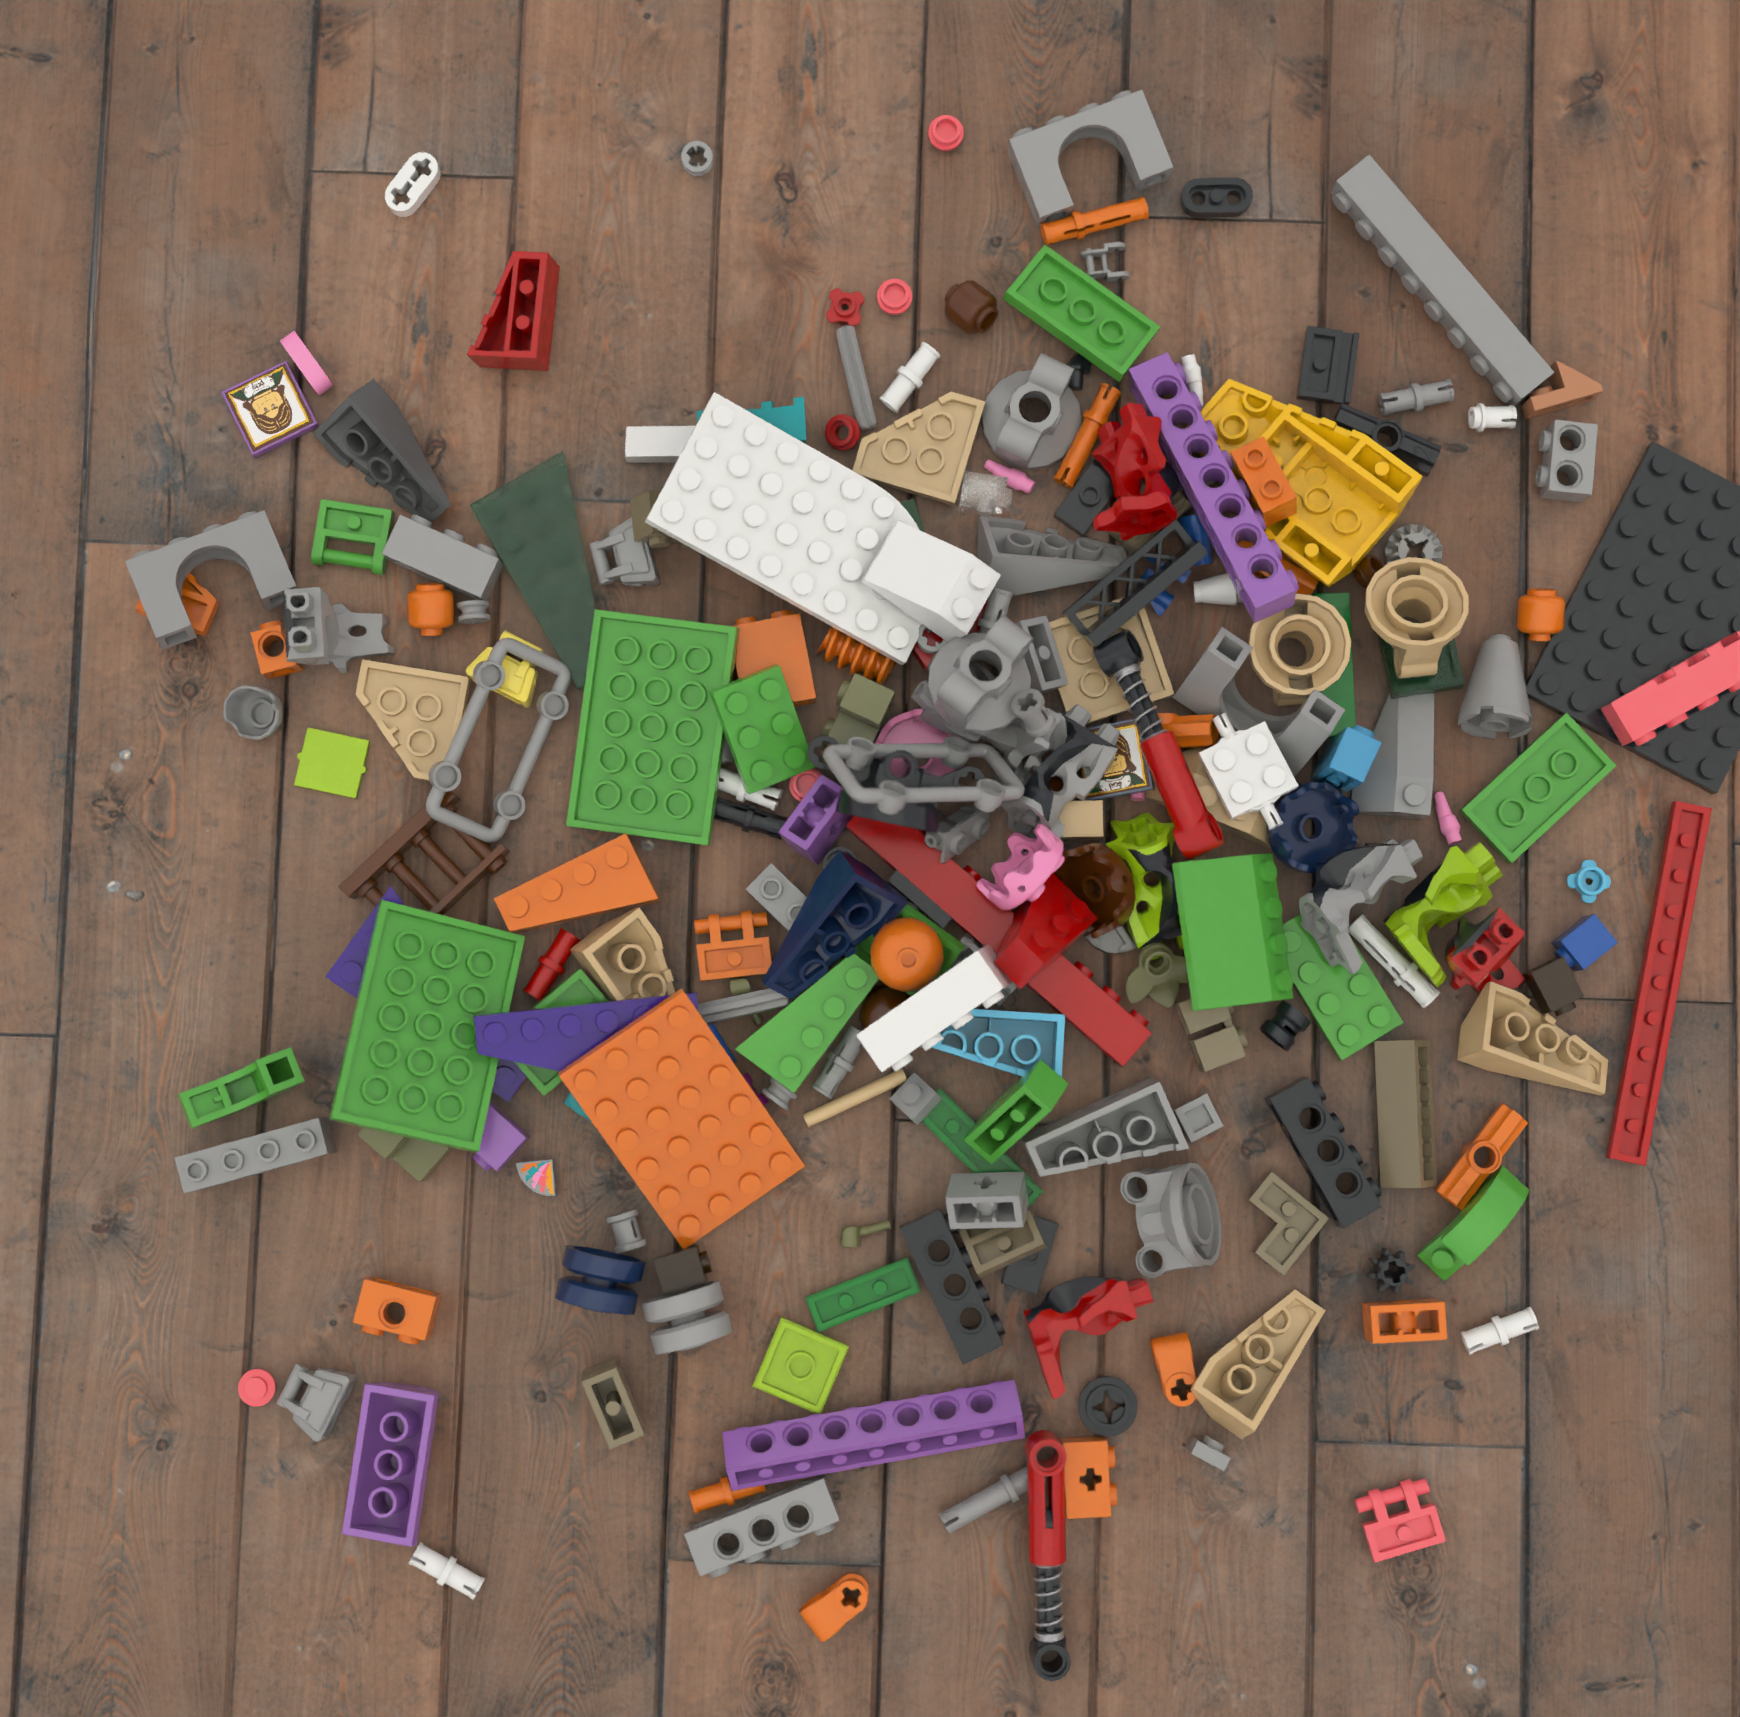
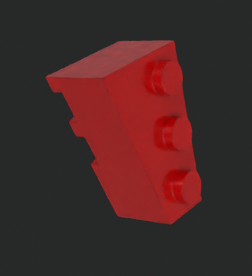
M512 252L495 290L496 297L488 314L485 313L475 344L470 346L467 356L479 367L549 370L560 266L548 252Z
M1054 873L1044 882L1045 889L1043 893L1033 902L1027 899L1015 912L1011 929L1006 934L994 962L1020 989L1072 947L1098 919L1087 904L1081 901Z

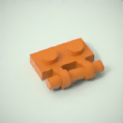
M752 910L741 911V915L720 917L718 913L709 914L706 919L694 920L695 934L710 933L711 943L696 945L700 981L763 975L767 973L772 964L769 936L755 938L754 928L768 926L767 912L752 913ZM742 929L743 939L722 942L721 931Z

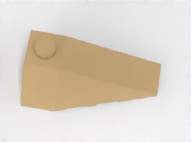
M639 907L599 926L570 949L588 976L609 1001L671 995L675 993L672 983L674 981L673 976L662 951L664 947L661 938Z
M1491 981L1485 984L1461 1025L1457 1060L1490 1072L1600 1096L1605 1094L1608 1059L1577 1035H1568L1555 1024L1556 1019L1548 1013L1543 1015L1529 1004L1531 1000L1522 993Z
M1293 1290L1210 1357L1190 1389L1210 1418L1240 1439L1255 1432L1326 1310L1297 1290Z

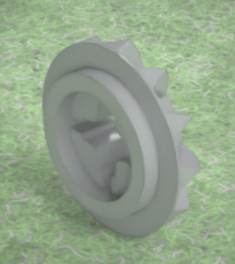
M1409 523L1398 528L1391 534L1385 546L1387 564L1405 558L1410 550L1407 544L1410 543L1414 547L1422 542L1425 545L1420 552L1421 557L1441 564L1443 545L1440 544L1437 538V532H1432L1424 524L1415 525Z

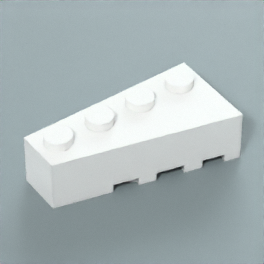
M989 944L970 955L856 1035L881 1072L890 1066L895 1072L913 1060L910 1052L919 1046H922L927 1051L944 1039L940 1034L942 1030L951 1024L957 1030L974 1017L970 1011L982 1003L985 1009L1005 997L1000 990L1010 984L1012 980L994 963L997 955Z

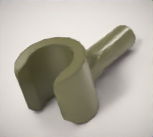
M746 977L730 979L732 996L752 992L751 983ZM760 1013L751 1014L755 1025L763 1022Z
M886 1220L867 1226H845L840 1231V1245L843 1247H861V1235H869L891 1229L890 1222Z

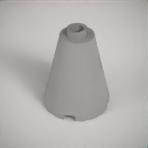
M1492 635L1488 640L1481 643L1458 714V725L1461 724V730L1467 734L1496 739L1497 732H1509L1508 738H1516L1526 735L1531 731L1532 715L1519 646L1507 635Z

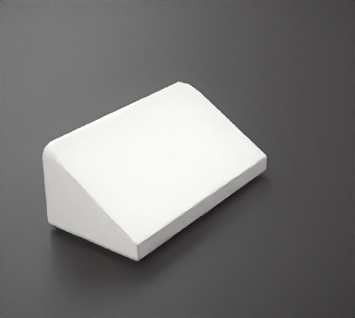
M626 426V462H677L695 426Z

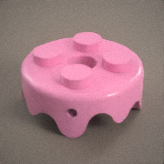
M920 708L900 714L889 720L880 732L875 744L943 743L946 737L952 735L923 722L920 715L924 709ZM901 758L891 760L889 764L891 774L897 778H901L905 774L906 764ZM929 758L926 765L918 767L924 769L925 774L942 776L957 770L944 765L941 761L942 758Z
M1037 824L1033 830L1037 836L1035 839L1021 833L1010 834L1007 839L1008 847L1011 850L1010 857L1004 862L994 863L991 868L995 877V884L982 878L976 883L977 888L1001 910L1016 908L1027 899L1030 902L1035 901L1045 889L1044 882L1064 862L1065 857L1062 855L1064 845L1062 840L1045 825Z

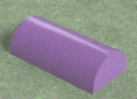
M365 1383L342 1534L409 1547L417 1545L440 1394L438 1391L402 1383Z

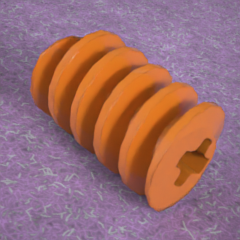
M834 627L830 628L816 654L817 656L826 650L825 662L830 663L838 657L837 668L839 670H843L851 664L850 676L853 677L855 673L859 674L864 671L863 677L871 681L876 678V683L882 686L896 664L895 661Z

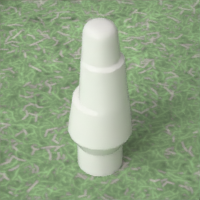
M1195 354L1181 357L1182 368L1187 380L1185 384H1187L1189 392L1194 391L1197 394L1203 408L1201 368L1196 363Z

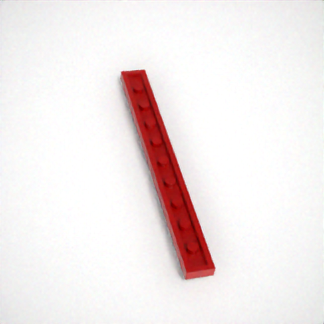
M1674 801L1671 804L1606 1158L1646 1166L1712 808L1680 801Z

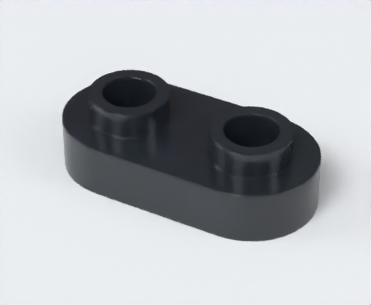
M1196 178L1184 186L1180 196V204L1186 214L1195 218L1237 217L1248 210L1253 199V192L1251 186L1241 178ZM1234 195L1239 199V203L1231 204L1228 202L1227 197ZM1199 196L1203 199L1204 203L1196 205L1192 202V197Z

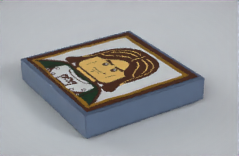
M1135 719L1110 723L1111 726L1120 731L1115 746L1118 750L1112 766L1084 801L1105 800L1155 790L1152 774L1139 747L1143 740L1139 738L1141 734L1140 728L1134 725ZM1102 725L1087 729L1097 734ZM1081 767L1077 771L1078 777L1087 778L1090 774L1089 769Z

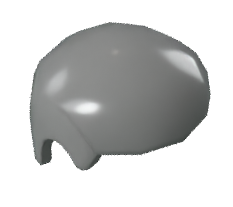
M253 684L242 685L231 690L224 700L223 717L225 722L230 723L236 729L239 736L247 739L262 740L275 734L283 721L282 703L278 696L267 687Z

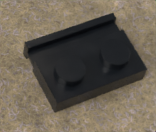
M1314 326L1306 328L1296 399L1328 404H1350L1359 333H1343L1341 330Z

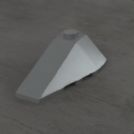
M372 379L351 394L313 432L316 438L339 463L346 468L352 465L366 475V482L373 487L378 484L392 494L394 502L411 514L418 515L432 523L451 506L399 407L375 379Z

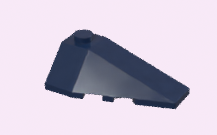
M839 850L816 879L762 981L764 986L793 999L827 974L829 965L843 955L847 958L857 951L855 946L870 935L875 936L884 924L894 920L908 903L907 900L866 864Z

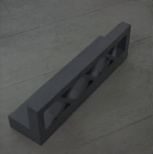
M1175 519L1064 610L1063 614L1089 646L1097 647L1208 554V551L1200 541H1193ZM1174 531L1185 547L1174 556L1161 555L1163 538ZM1156 545L1155 554L1147 553ZM1141 557L1155 558L1153 574L1147 579L1133 578L1135 562ZM1161 559H1170L1160 567ZM1128 569L1127 577H1118ZM1114 580L1127 581L1126 596L1120 602L1106 601L1107 586ZM1133 582H1140L1141 584L1132 591ZM1101 591L1100 601L1091 600ZM1086 603L1098 604V620L1087 629L1075 613ZM1105 605L1114 606L1104 614Z

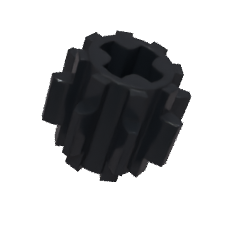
M1382 1248L1380 1258H1369L1374 1267L1367 1274V1277L1378 1279L1376 1282L1378 1283L1376 1287L1378 1291L1383 1292L1386 1288L1390 1287L1393 1293L1400 1294V1285L1403 1283L1412 1285L1413 1282L1408 1278V1272L1414 1269L1415 1265L1404 1263V1251L1399 1250L1396 1254L1391 1255L1389 1249ZM1389 1263L1398 1267V1271L1392 1273L1393 1279L1384 1275V1271L1389 1269Z

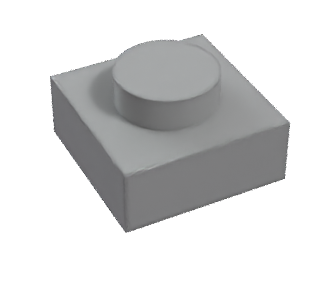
M914 1072L890 1097V1100L918 1126L942 1098Z
M1207 1093L1173 1109L1190 1143L1224 1126Z
M1206 1434L1203 1440L1193 1435L1186 1448L1192 1455L1222 1471H1225L1231 1459L1223 1451L1225 1445Z

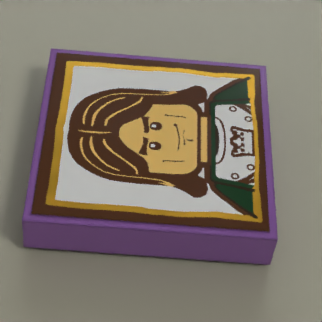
M287 361L222 392L255 458L319 427Z

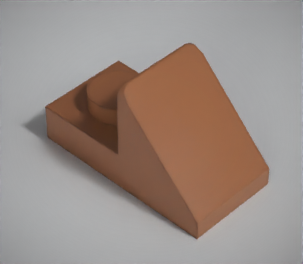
M1555 361L1550 366L1554 371L1549 377L1552 387L1547 386L1531 392V397L1521 406L1525 420L1593 401L1603 392L1602 385L1564 363Z

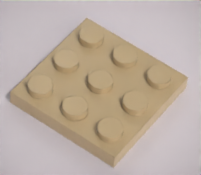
M1123 598L1111 602H1120ZM1105 605L1104 614L1114 606ZM1099 606L1075 613L1087 629L1098 620ZM1143 607L1108 638L1125 629L1130 630L1134 634L1144 656V660L1140 664V669H1142L1140 676L1142 679H1146L1143 683L1147 692L1152 693L1149 697L1152 703L1172 697L1175 693L1145 607ZM1067 617L1049 622L1069 683L1057 689L1065 715L1076 704L1088 710L1092 715L1088 724L1127 712L1129 703L1122 698L1124 693L1122 687L1117 686V681L1113 677L1109 678L1102 671L1094 655V646L1088 645Z

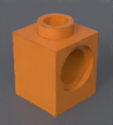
M280 621L266 622L259 626L260 630L251 632L261 675L271 680L304 671L303 664L288 662L286 659V646L284 637L281 634ZM276 640H283L284 649L282 653L278 656H270V645Z

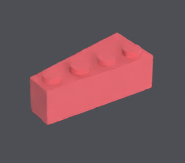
M1740 630L1600 708L1622 746L1634 741L1638 747L1657 736L1654 731L1656 728L1666 724L1669 729L1688 719L1685 712L1697 706L1699 711L1719 701L1720 699L1717 694L1729 689L1730 693H1733L1740 689Z

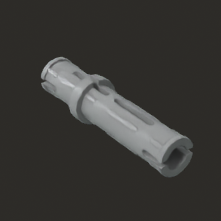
M1027 1466L1009 1476L1006 1474L999 1476L1000 1481L947 1510L939 1512L938 1514L942 1522L945 1523L944 1526L949 1535L1010 1500L1012 1503L1018 1501V1496L1028 1491Z

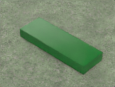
M907 1256L808 1295L805 1299L817 1331L821 1332L920 1293L921 1290Z

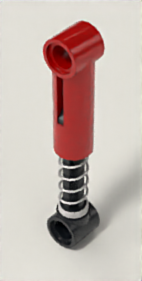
M1125 629L1104 640L1097 647H1094V655L1102 671L1109 678L1113 677L1117 681V686L1122 687L1124 692L1122 698L1129 703L1128 712L1133 713L1135 717L1134 725L1139 727L1141 731L1139 738L1143 742L1139 747L1173 822L1175 841L1186 859L1191 860L1223 845V834L1218 822L1206 808L1173 731L1164 730L1161 724L1164 719H1159L1155 710L1158 706H1153L1149 697L1152 693L1147 692L1143 683L1146 679H1142L1140 676L1142 670L1140 669V664L1144 660L1142 649L1134 634L1130 630Z
M1039 1430L1032 1433L1025 1443L1028 1482L1029 1561L1037 1567V1577H1034V1580L1037 1581V1592L1034 1593L1037 1596V1607L1034 1610L1038 1611V1621L1034 1623L1038 1627H1036L1035 1635L1029 1646V1655L1039 1677L1047 1681H1056L1067 1674L1071 1664L1066 1648L1064 1630L1060 1626V1621L1064 1615L1060 1611L1063 1599L1059 1594L1063 1588L1062 1583L1059 1581V1576L1063 1573V1570L1059 1566L1066 1562L1064 1466L1067 1456L1056 1434L1048 1430ZM1052 1446L1055 1448L1053 1455L1049 1459L1040 1460L1036 1458L1037 1452L1042 1447ZM1045 1476H1047L1048 1506H1045ZM1053 1650L1058 1652L1056 1659L1051 1662H1043L1041 1660V1657L1047 1651Z

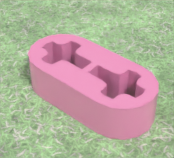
M295 331L279 340L319 396L334 386Z

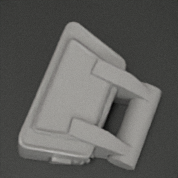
M632 517L610 530L608 538L589 544L601 586L611 584L614 581H621L623 585L634 587L657 586L660 584L653 550L649 547V543L634 542ZM613 551L617 567L610 569L606 552Z
M296 1363L276 1403L294 1414L293 1421L314 1441L318 1442L330 1436L357 1381V1376L353 1373L324 1367L312 1371L307 1366ZM303 1381L308 1383L309 1385L302 1399H295Z

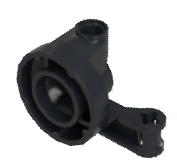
M829 736L817 737L808 747L809 761L819 769L831 771L826 762H819V756L814 754V748H820L823 742L829 743V746L839 743ZM906 750L893 751L885 759H873L872 764L867 766L865 770H855L846 764L863 788H879L880 783L886 780L896 781L906 788L964 787L959 785V779L965 778L968 772L972 773V780L978 782L980 779H985L984 774L979 769L969 766L942 776L925 774L924 769L918 768L916 758ZM896 756L905 757L901 759L906 764V772L901 778L893 776L889 769L891 760ZM844 788L839 792L835 811L938 833L942 811L937 809L939 802L905 803L904 808L899 810L897 814H886L877 808V803L866 804L855 801L847 794Z

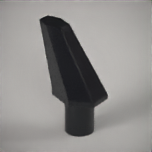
M1076 352L1066 365L1074 368L1069 388L1080 391L1083 389L1084 374L1090 373L1092 363Z

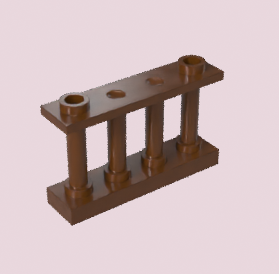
M446 791L440 806L457 813L458 808L455 805L461 799L453 791ZM425 804L338 887L347 897L356 899L358 896L362 899L366 897L376 907L384 895L377 888L378 883L375 880L385 871L388 873L393 872L429 912L444 915L487 873L493 876L500 871L508 862L505 856L510 851L502 844L492 850L484 841L452 828L482 860L466 876L430 838L432 833L429 830L438 821L430 817ZM411 846L415 848L420 847L456 885L441 900L403 862L405 858L402 855Z

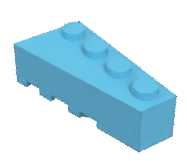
M973 1009L970 1011L974 1017L957 1030L951 1024L940 1032L944 1039L931 1047L932 1049L1020 1077L1041 1059L1062 1078L1065 1015Z

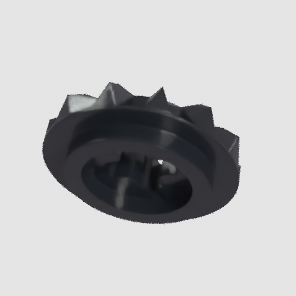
M1102 1376L1101 1378L1089 1381L1088 1385L1080 1393L1078 1411L1084 1425L1093 1433L1106 1437L1116 1436L1125 1432L1134 1422L1137 1414V1399L1130 1386L1121 1379ZM1104 1391H1107L1112 1402L1123 1403V1405L1111 1410L1110 1422H1108L1103 1410L1092 1408V1406L1103 1403Z

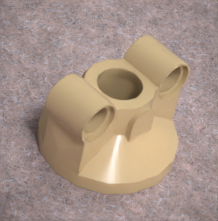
M1407 557L1389 562L1374 574L1365 592V614L1372 629L1394 648V668L1397 678L1436 675L1438 660L1443 646L1459 635L1469 614V596L1461 579L1447 566L1430 559ZM1403 618H1414L1418 620L1420 623H1412Z
M1304 594L1295 595L1294 606L1253 623L1249 630L1248 644L1253 647L1249 653L1252 669L1265 685L1273 689L1275 706L1302 705L1314 689L1322 692L1337 681L1349 662L1352 643L1347 623L1336 608L1317 596ZM1287 638H1294L1300 641L1306 649V660L1303 665L1296 667L1283 662L1278 653V643Z

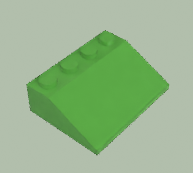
M1273 853L1172 863L1192 1010L1200 1011L1293 999V978L1288 964V943L1284 936L1282 904L1279 900L1276 880L1277 868L1274 864Z

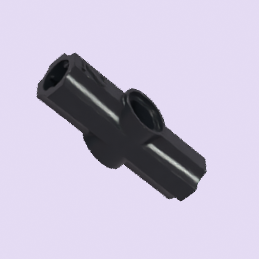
M1343 403L1333 420L1337 422V426L1349 431L1354 429L1366 434L1379 445L1381 444L1377 440V434H1387L1392 440V446L1382 447L1416 472L1426 477L1430 474L1440 453L1441 446L1403 430L1397 422L1392 420L1382 421Z

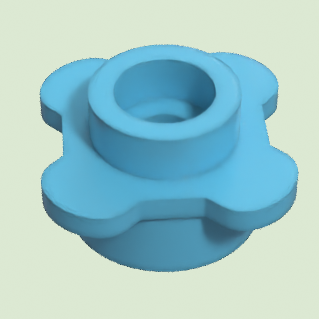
M1593 860L1583 861L1581 868L1575 874H1570L1566 880L1568 887L1576 889L1581 895V900L1585 903H1593L1596 900V895L1611 885L1610 877L1603 870L1596 867V863ZM1587 878L1592 880L1590 885L1586 884Z

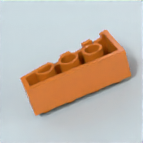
M626 833L494 898L509 931L515 934L661 902L630 837Z

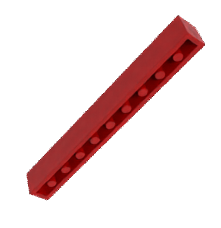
M859 816L852 817L846 824V829L891 869L895 872L898 870L951 916V921L960 929L973 937L982 947L989 944L996 955H998L1004 938L1013 924L1014 913L1011 910H1001L977 888L976 883L982 877L968 865L962 869L952 860L954 857L943 864L940 863L941 851L936 848H930L925 843L926 830ZM1062 954L1026 986L1058 1014L1065 1015L1067 1022L1119 1067H1124L1152 1034L1146 1028L1149 1022L1134 1009L1128 1013L1118 1004L1121 1000L1118 994L1107 985H1104L1102 989L1090 980L1094 974L1079 961L1073 965Z

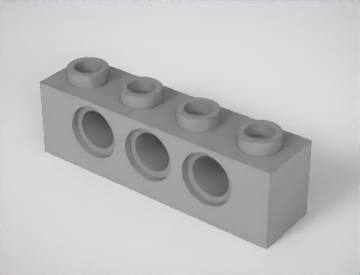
M322 1117L175 1157V1162L183 1193H190L333 1154L337 1151L328 1117Z
M822 1474L686 1527L684 1536L699 1575L703 1576L709 1573L710 1577L714 1578L731 1570L730 1564L743 1559L745 1564H749L766 1556L765 1550L779 1545L780 1550L793 1547L801 1542L800 1536L810 1532H814L815 1536H819L836 1528L834 1523L840 1521V1513L825 1474ZM795 1505L804 1506L809 1512V1517L803 1522H794L788 1516L789 1509ZM760 1519H767L773 1524L774 1531L769 1536H760L754 1530V1523ZM725 1533H732L737 1536L740 1544L736 1549L726 1550L720 1545L719 1537Z

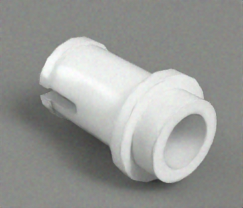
M1478 403L1476 407H1470L1468 412L1469 427L1476 429L1477 432H1482L1485 428H1514L1516 425V421H1511L1512 418L1517 419L1515 405L1485 407L1483 403Z

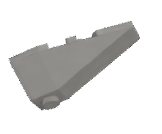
M1396 676L1373 731L1375 734L1373 738L1382 743L1364 782L1351 789L1350 798L1357 803L1359 813L1418 820L1430 816L1434 776V676L1401 679Z

